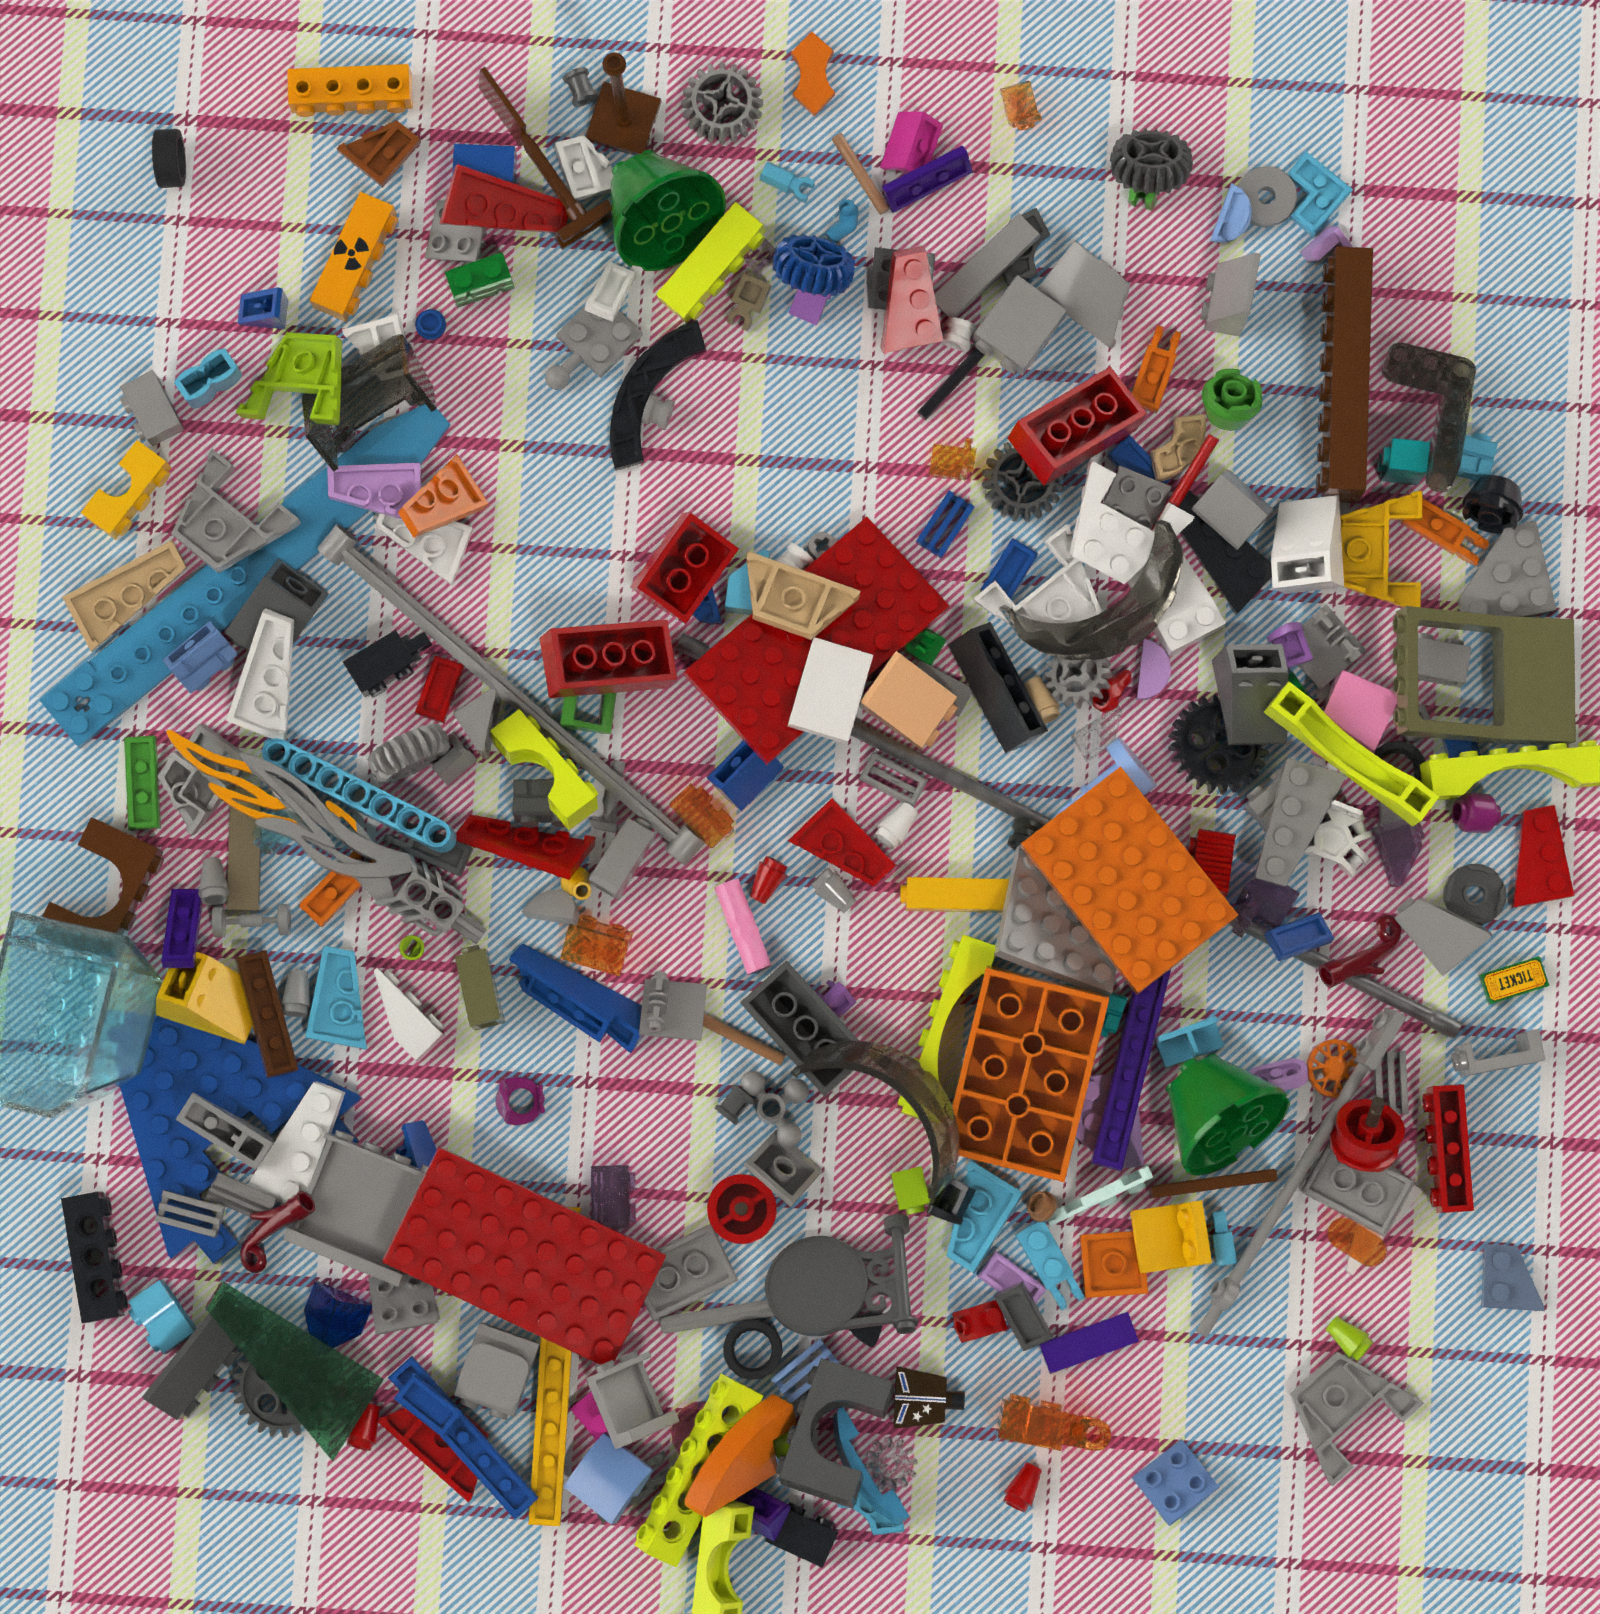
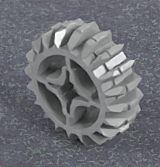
M720 62L719 70H714V66L709 64L707 74L703 70L698 69V79L689 78L688 83L691 88L683 89V95L687 98L681 100L682 107L686 109L683 112L684 119H691L688 123L691 130L698 128L697 136L699 138L708 133V142L710 143L714 141L715 136L719 137L720 144L722 145L726 142L725 137L729 136L733 143L737 142V133L746 138L748 136L746 127L755 129L756 122L754 119H760L762 116V112L758 109L763 107V99L758 98L762 94V90L760 87H754L756 85L755 77L746 79L748 76L746 69L737 73V65L735 63L731 65L730 70H725L724 62ZM722 83L721 87L717 90L707 89L712 85ZM733 85L744 93L747 105L740 103V99L732 95ZM725 95H727V105L725 104V107H721L718 113L717 101L720 103V100L724 99ZM698 102L703 103L706 108L713 111L712 121H709L700 113L697 107ZM729 116L739 117L730 123L722 124L724 119Z
M428 724L404 732L390 741L384 742L383 745L371 752L367 760L374 777H376L379 783L385 784L407 778L434 765L451 750L449 738L440 724Z

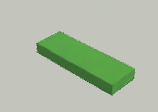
M157 737L124 738L128 830L161 829Z

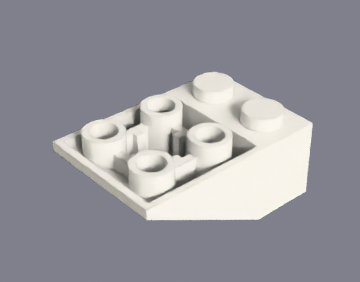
M1339 495L1279 503L1271 554L1273 589L1289 594L1344 587Z

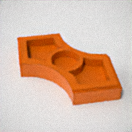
M811 31L791 52V56L797 63L801 75L799 85L793 93V98L815 117L835 96V91L830 87L826 77L827 64L833 57L834 51Z

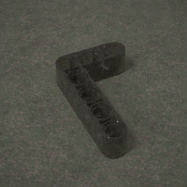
M1395 343L1390 347L1382 368L1383 376L1388 381L1440 394L1428 460L1426 484L1433 491L1447 492L1452 488L1461 466L1476 366L1470 359L1407 343Z

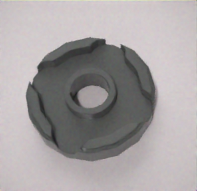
M1468 864L1456 869L1448 877L1443 888V901L1447 910L1478 925H1483L1491 922L1503 910L1506 903V887L1504 882H1502L1498 876L1499 874L1494 869L1483 864ZM1476 886L1482 890L1483 898L1480 903L1469 901L1467 898L1469 887Z

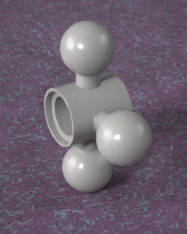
M749 1071L744 1074L741 1079V1088L749 1096H755L758 1099L756 1112L759 1120L765 1124H775L777 1126V1140L781 1145L785 1147L797 1145L801 1140V1130L795 1123L786 1122L783 1116L787 1104L790 1102L799 1104L807 1099L809 1088L806 1082L801 1079L790 1080L785 1085L784 1094L779 1096L774 1093L767 1094L765 1092V1079L761 1073ZM768 1101L777 1103L780 1113L775 1117L766 1116L762 1111L763 1104Z

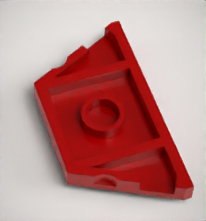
M406 1408L381 1417L377 1421L468 1503L472 1500L478 1478L439 1434ZM464 1412V1414L488 1439L489 1433L486 1430H484L477 1422H475L468 1414Z

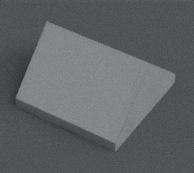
M1230 470L1222 473L1191 509L1236 550L1274 512V509Z
M489 689L453 713L484 759H489L492 746L490 730L496 726L501 704L500 696L493 689Z
M777 1130L770 1135L743 1165L789 1207L796 1203L823 1172L795 1146L785 1147L781 1145L777 1140Z

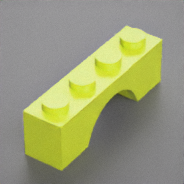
M518 709L490 730L492 743L511 765L523 762L536 763L545 767L553 775L554 784L547 796L549 808L568 830H571L598 809V792L590 781L584 782L577 775L579 771L569 758L564 760L559 754L560 749L551 737L545 738L539 732L541 728L537 721L531 715L526 717Z
M733 1500L706 1518L703 1517L692 1614H742L743 1601L732 1588L728 1567L729 1559L735 1546L739 1542L751 1538L754 1506Z

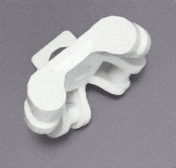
M1333 800L1324 816L1329 821L1319 825L1314 834V846H1308L1303 855L1315 854L1338 864L1346 875L1353 878L1357 874L1356 869L1361 864L1366 865L1369 861V857L1357 844L1373 837L1371 830H1366L1363 823L1365 817L1362 810ZM1352 826L1356 837L1352 836L1348 827ZM1350 850L1353 855L1346 860L1343 856Z

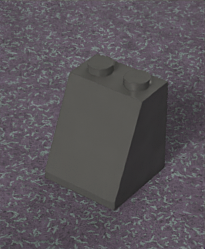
M278 558L224 633L230 637V640L235 645L250 650L261 614L266 608L294 619V643L329 593Z

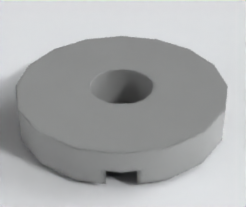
M1270 166L1254 168L1246 173L1238 184V187L1250 199L1252 207L1251 224L1254 226L1268 228L1286 221L1295 208L1297 199L1295 184L1289 175L1279 168ZM1262 190H1268L1273 193L1274 201L1271 204H1263L1258 199V193Z

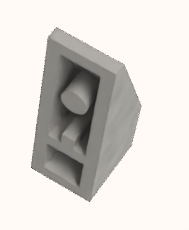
M194 1092L175 1119L255 1170L260 1166L276 1139L249 1122Z

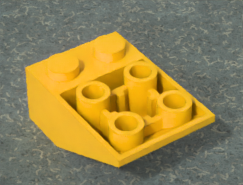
M196 952L194 968L168 969L156 996V1016L242 1044L246 1043L253 1026L237 972L209 955Z

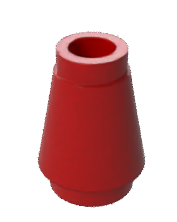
M766 856L763 862H759L749 896L766 904L767 900L786 878L787 874L785 872L788 866Z
M362 1402L346 1434L348 1446L371 1451L372 1445L376 1444L377 1421L379 1420L380 1406Z
M1025 1462L1024 1466L1005 1489L1004 1494L1006 1495L1003 1502L1025 1513L1028 1506L1032 1507L1042 1470Z

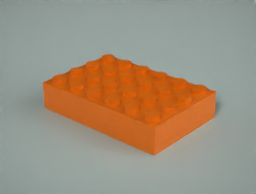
M1121 766L1021 843V848L1136 995L1163 976L1238 916L1233 907Z
M988 965L979 994L942 1152L1065 1182L1110 995Z

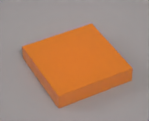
M1133 1231L1080 1235L1085 1298L1148 1294L1147 1273L1139 1272Z

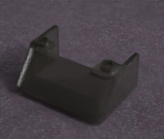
M402 334L392 336L341 368L339 425L316 424L310 419V415L317 394L304 393L302 396L305 436L333 472L339 469L337 454L348 451L355 444L356 429L405 400L410 406L426 404L431 412L437 409L433 385L410 343Z

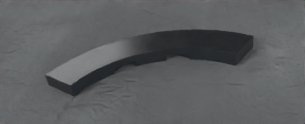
M698 320L682 325L664 335L662 339L643 352L625 376L613 406L610 427L611 455L615 471L644 463L641 447V427L643 412L650 394H653L658 384L676 366L706 351Z

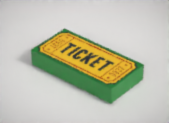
M1540 956L1479 975L1488 1005L1550 986Z

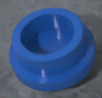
M429 309L418 315L415 326L422 338L436 340L444 334L446 321L439 311Z

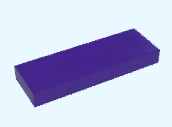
M962 145L883 185V192L892 213L971 174L973 170L968 152Z
M171 889L161 959L163 968H194L203 906L202 898L198 895L199 889Z
M1125 1312L1050 1339L1039 1346L1049 1374L1137 1343L1139 1340L1129 1313Z

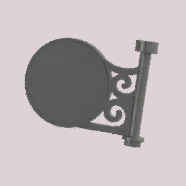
M894 1214L884 1219L885 1233L892 1237V1246L882 1251H860L839 1239L828 1236L806 1237L784 1248L770 1265L765 1281L766 1299L775 1318L787 1329L805 1336H824L841 1330L893 1324L897 1333L900 1334L915 1332L918 1318L911 1316L904 1235L910 1231L909 1217L903 1214ZM893 1258L894 1272L886 1277H876L873 1274L874 1269L880 1267L878 1269L880 1275H886L889 1272L886 1260ZM863 1261L869 1262L866 1267ZM869 1281H870L873 1285H875V1286L871 1287L870 1289H869ZM877 1295H885L890 1298L891 1307L886 1313L878 1316L856 1318L862 1311L865 1303L868 1310L876 1314L882 1313L887 1308V1302L883 1296H880V1303L878 1305L872 1303Z

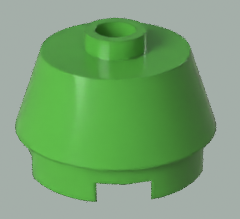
M1222 369L1217 371L1215 377L1208 380L1202 390V399L1208 420L1214 426L1223 430L1234 431L1243 428L1262 407V389L1259 382L1255 378L1251 381L1249 378L1240 375L1241 370Z

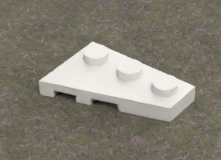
M379 514L375 524L377 529L453 586L473 532L471 526L455 521L413 538L402 519Z

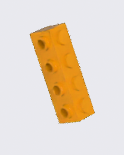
M409 64L287 69L288 105L292 113H296V115L301 117L313 116L315 112H327L328 115L338 116L345 114V111L373 114L375 110L402 113L405 112V109H413L412 72Z

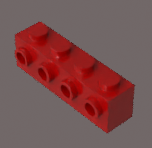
M1464 1084L1428 1087L1427 1094L1422 1096L1424 1113L1428 1112L1429 1125H1425V1140L1427 1144H1431L1432 1156L1427 1158L1429 1176L1433 1175L1434 1188H1430L1431 1207H1436V1213L1474 1211Z

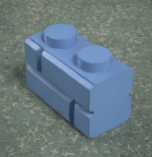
M209 621L162 661L191 694L195 690L200 691L210 683V678L219 670L224 671L231 667L238 653L212 622Z

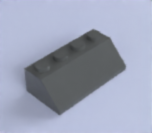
M785 961L740 1002L824 1097L871 1055L866 1047L788 961Z
M233 1295L222 1296L142 1398L176 1420L182 1419L184 1416L190 1418L201 1404L197 1401L204 1391L209 1393L219 1382L220 1377L217 1374L224 1365L229 1368L239 1357L240 1352L237 1349L244 1340L249 1343L258 1333L260 1327L257 1324L261 1318Z

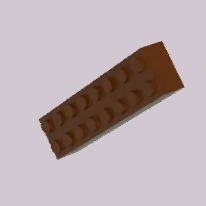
M1336 246L1332 256L1327 257V264L1323 265L1322 282L1327 283L1326 294L1322 295L1321 311L1326 312L1325 324L1321 325L1320 341L1325 342L1324 353L1320 355L1319 370L1325 373L1323 383L1319 385L1318 395L1319 402H1324L1322 413L1318 415V432H1323L1321 443H1318L1317 462H1322L1320 473H1317L1316 492H1321V497L1339 495V502L1357 503L1366 491L1373 248Z

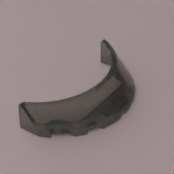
M1161 519L1155 522V534L1150 557L1138 581L1112 607L1085 620L1071 623H1046L1021 616L1006 605L999 607V609L1018 637L1040 652L1071 661L1099 660L1124 652L1128 646L1136 645L1146 638L1158 626L1159 620L1168 607H1171L1177 594L1176 589L1180 577L1181 564H1183V548L1169 522Z
M845 1041L829 1044L811 1051L790 1072L795 1078L804 1072L818 1069L839 1068L854 1070L868 1074L886 1083L911 1105L923 1124L931 1148L933 1171L928 1199L933 1202L954 1178L959 1155V1133L954 1110L948 1096L936 1078L930 1072L925 1071L920 1063L911 1056L893 1047L879 1043Z

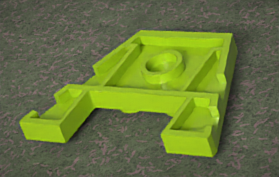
M286 332L266 363V366L269 367L260 381L255 380L250 388V391L253 393L245 405L240 403L236 413L242 418L264 420L274 391L317 394L310 419L316 424L339 425L342 340L336 335Z

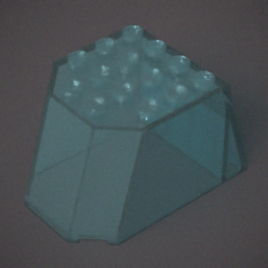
M11 910L0 952V1106L54 1118L106 1097L141 1073L156 1015V996L163 980L128 936Z

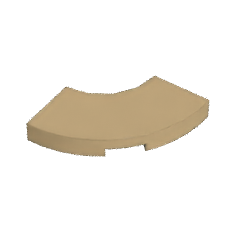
M1205 414L1182 416L1174 419L1173 434L1170 441L1163 447L1154 449L1150 453L1155 480L1161 482L1171 479L1190 466L1204 443L1206 434Z

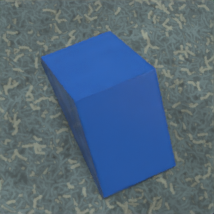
M276 287L241 294L238 324L242 326L285 329L288 298L283 289Z

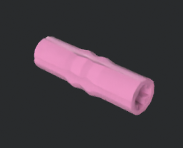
M739 879L716 886L714 889L747 975L771 967V962Z

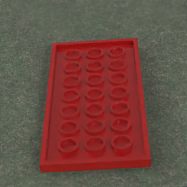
M865 517L803 570L860 591L859 600L815 636V638L872 654L873 658L867 679L887 663L896 651H901L950 607L868 517ZM751 614L684 671L683 675L766 765L771 763L805 733V731L791 728L787 725L812 640L754 620Z
M438 1146L384 1255L382 1263L602 1365L611 1360L615 1362L667 1255Z

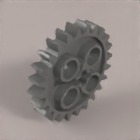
M280 1334L276 1344L274 1339L269 1336L266 1340L267 1347H264L260 1342H256L255 1348L257 1353L246 1350L245 1354L249 1361H238L237 1364L243 1369V1373L233 1374L234 1378L240 1380V1385L232 1387V1390L240 1392L241 1396L236 1398L234 1403L244 1404L245 1407L239 1412V1415L247 1413L251 1415L247 1422L248 1425L258 1421L259 1433L270 1427V1437H275L278 1429H281L283 1438H287L292 1428L295 1435L298 1436L301 1435V1425L311 1430L313 1429L312 1418L319 1422L323 1420L319 1410H330V1407L324 1401L325 1399L335 1397L334 1394L327 1391V1387L336 1385L335 1381L327 1380V1375L331 1374L334 1369H324L323 1365L329 1358L323 1357L318 1359L317 1355L321 1349L320 1347H316L311 1351L308 1350L310 1340L306 1339L301 1345H298V1336L293 1335L290 1342L287 1343L285 1334ZM282 1357L286 1359L285 1382L291 1383V1389L285 1391L287 1414L282 1413L283 1390L277 1389V1383L283 1380L280 1365ZM296 1360H301L307 1367L306 1374L302 1378H297L292 1373L291 1368ZM265 1362H270L275 1367V1375L270 1380L263 1378L260 1373V1367ZM297 1392H302L307 1396L308 1404L303 1410H298L293 1405V1397ZM265 1394H271L276 1399V1407L271 1412L264 1410L261 1405V1400Z

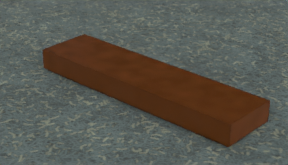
M267 951L236 957L235 962L266 1078L269 1079L297 1072L298 1066Z
M1274 1169L1153 1185L1149 1188L1150 1199L1274 1182L1278 1181L1277 1172Z

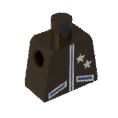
M896 1366L893 1428L945 1423V1409L964 1410L965 1391L946 1390L947 1377Z

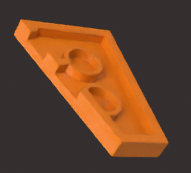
M456 454L425 486L402 506L398 514L413 538L480 512L489 503Z

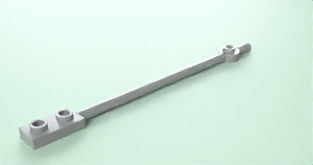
M1385 1008L1384 1011L1377 1014L1372 1023V1031L1367 1038H1364L1359 1043L1356 1049L1357 1055L1353 1061L1358 1063L1230 1276L1216 1281L1210 1291L1212 1305L1196 1330L1202 1336L1208 1337L1222 1312L1228 1310L1236 1301L1240 1292L1241 1280L1335 1127L1338 1111L1344 1104L1350 1102L1368 1070L1375 1071L1407 1018L1397 1010Z

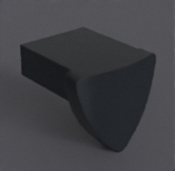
M946 1175L934 1203H930L926 1212L937 1218L961 1225L964 1220V1214L976 1190Z
M867 1312L858 1315L856 1318L878 1316L883 1314V1312L879 1314ZM883 1325L849 1329V1331L867 1346L874 1347L880 1337Z

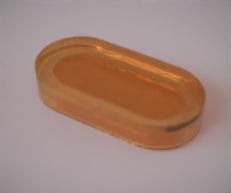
M1338 1218L1330 1224L1327 1235L1334 1247L1368 1267H1375L1383 1263L1387 1256V1247L1381 1238L1348 1218Z

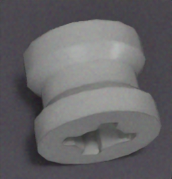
M650 394L643 412L642 423L647 425L654 423L658 425L659 429L666 430L672 416L675 401L669 399L662 401L659 400L657 395Z

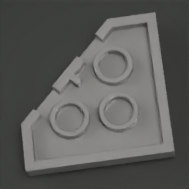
M1536 521L1517 524L1514 530L1511 527L1504 528L1503 533L1500 534L1473 578L1457 601L1461 612L1531 617L1556 611Z

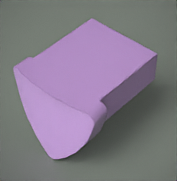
M1337 226L1326 227L1300 253L1306 261H1319L1333 247L1352 246Z

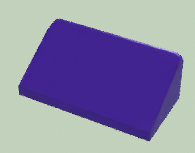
M756 1487L735 1499V1501L754 1506L751 1530L774 1541L779 1535L790 1511V1505Z

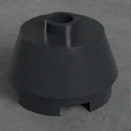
M1486 475L1479 478L1462 501L1464 519L1471 518L1479 523L1477 529L1484 532L1502 534L1504 528L1510 527L1514 530L1523 517L1520 487L1512 480L1502 476Z

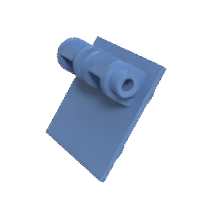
M1182 1439L1132 1477L1169 1526L1220 1488Z

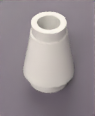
M904 802L877 825L876 838L890 849H895L897 845H902L915 817L918 815L916 809Z

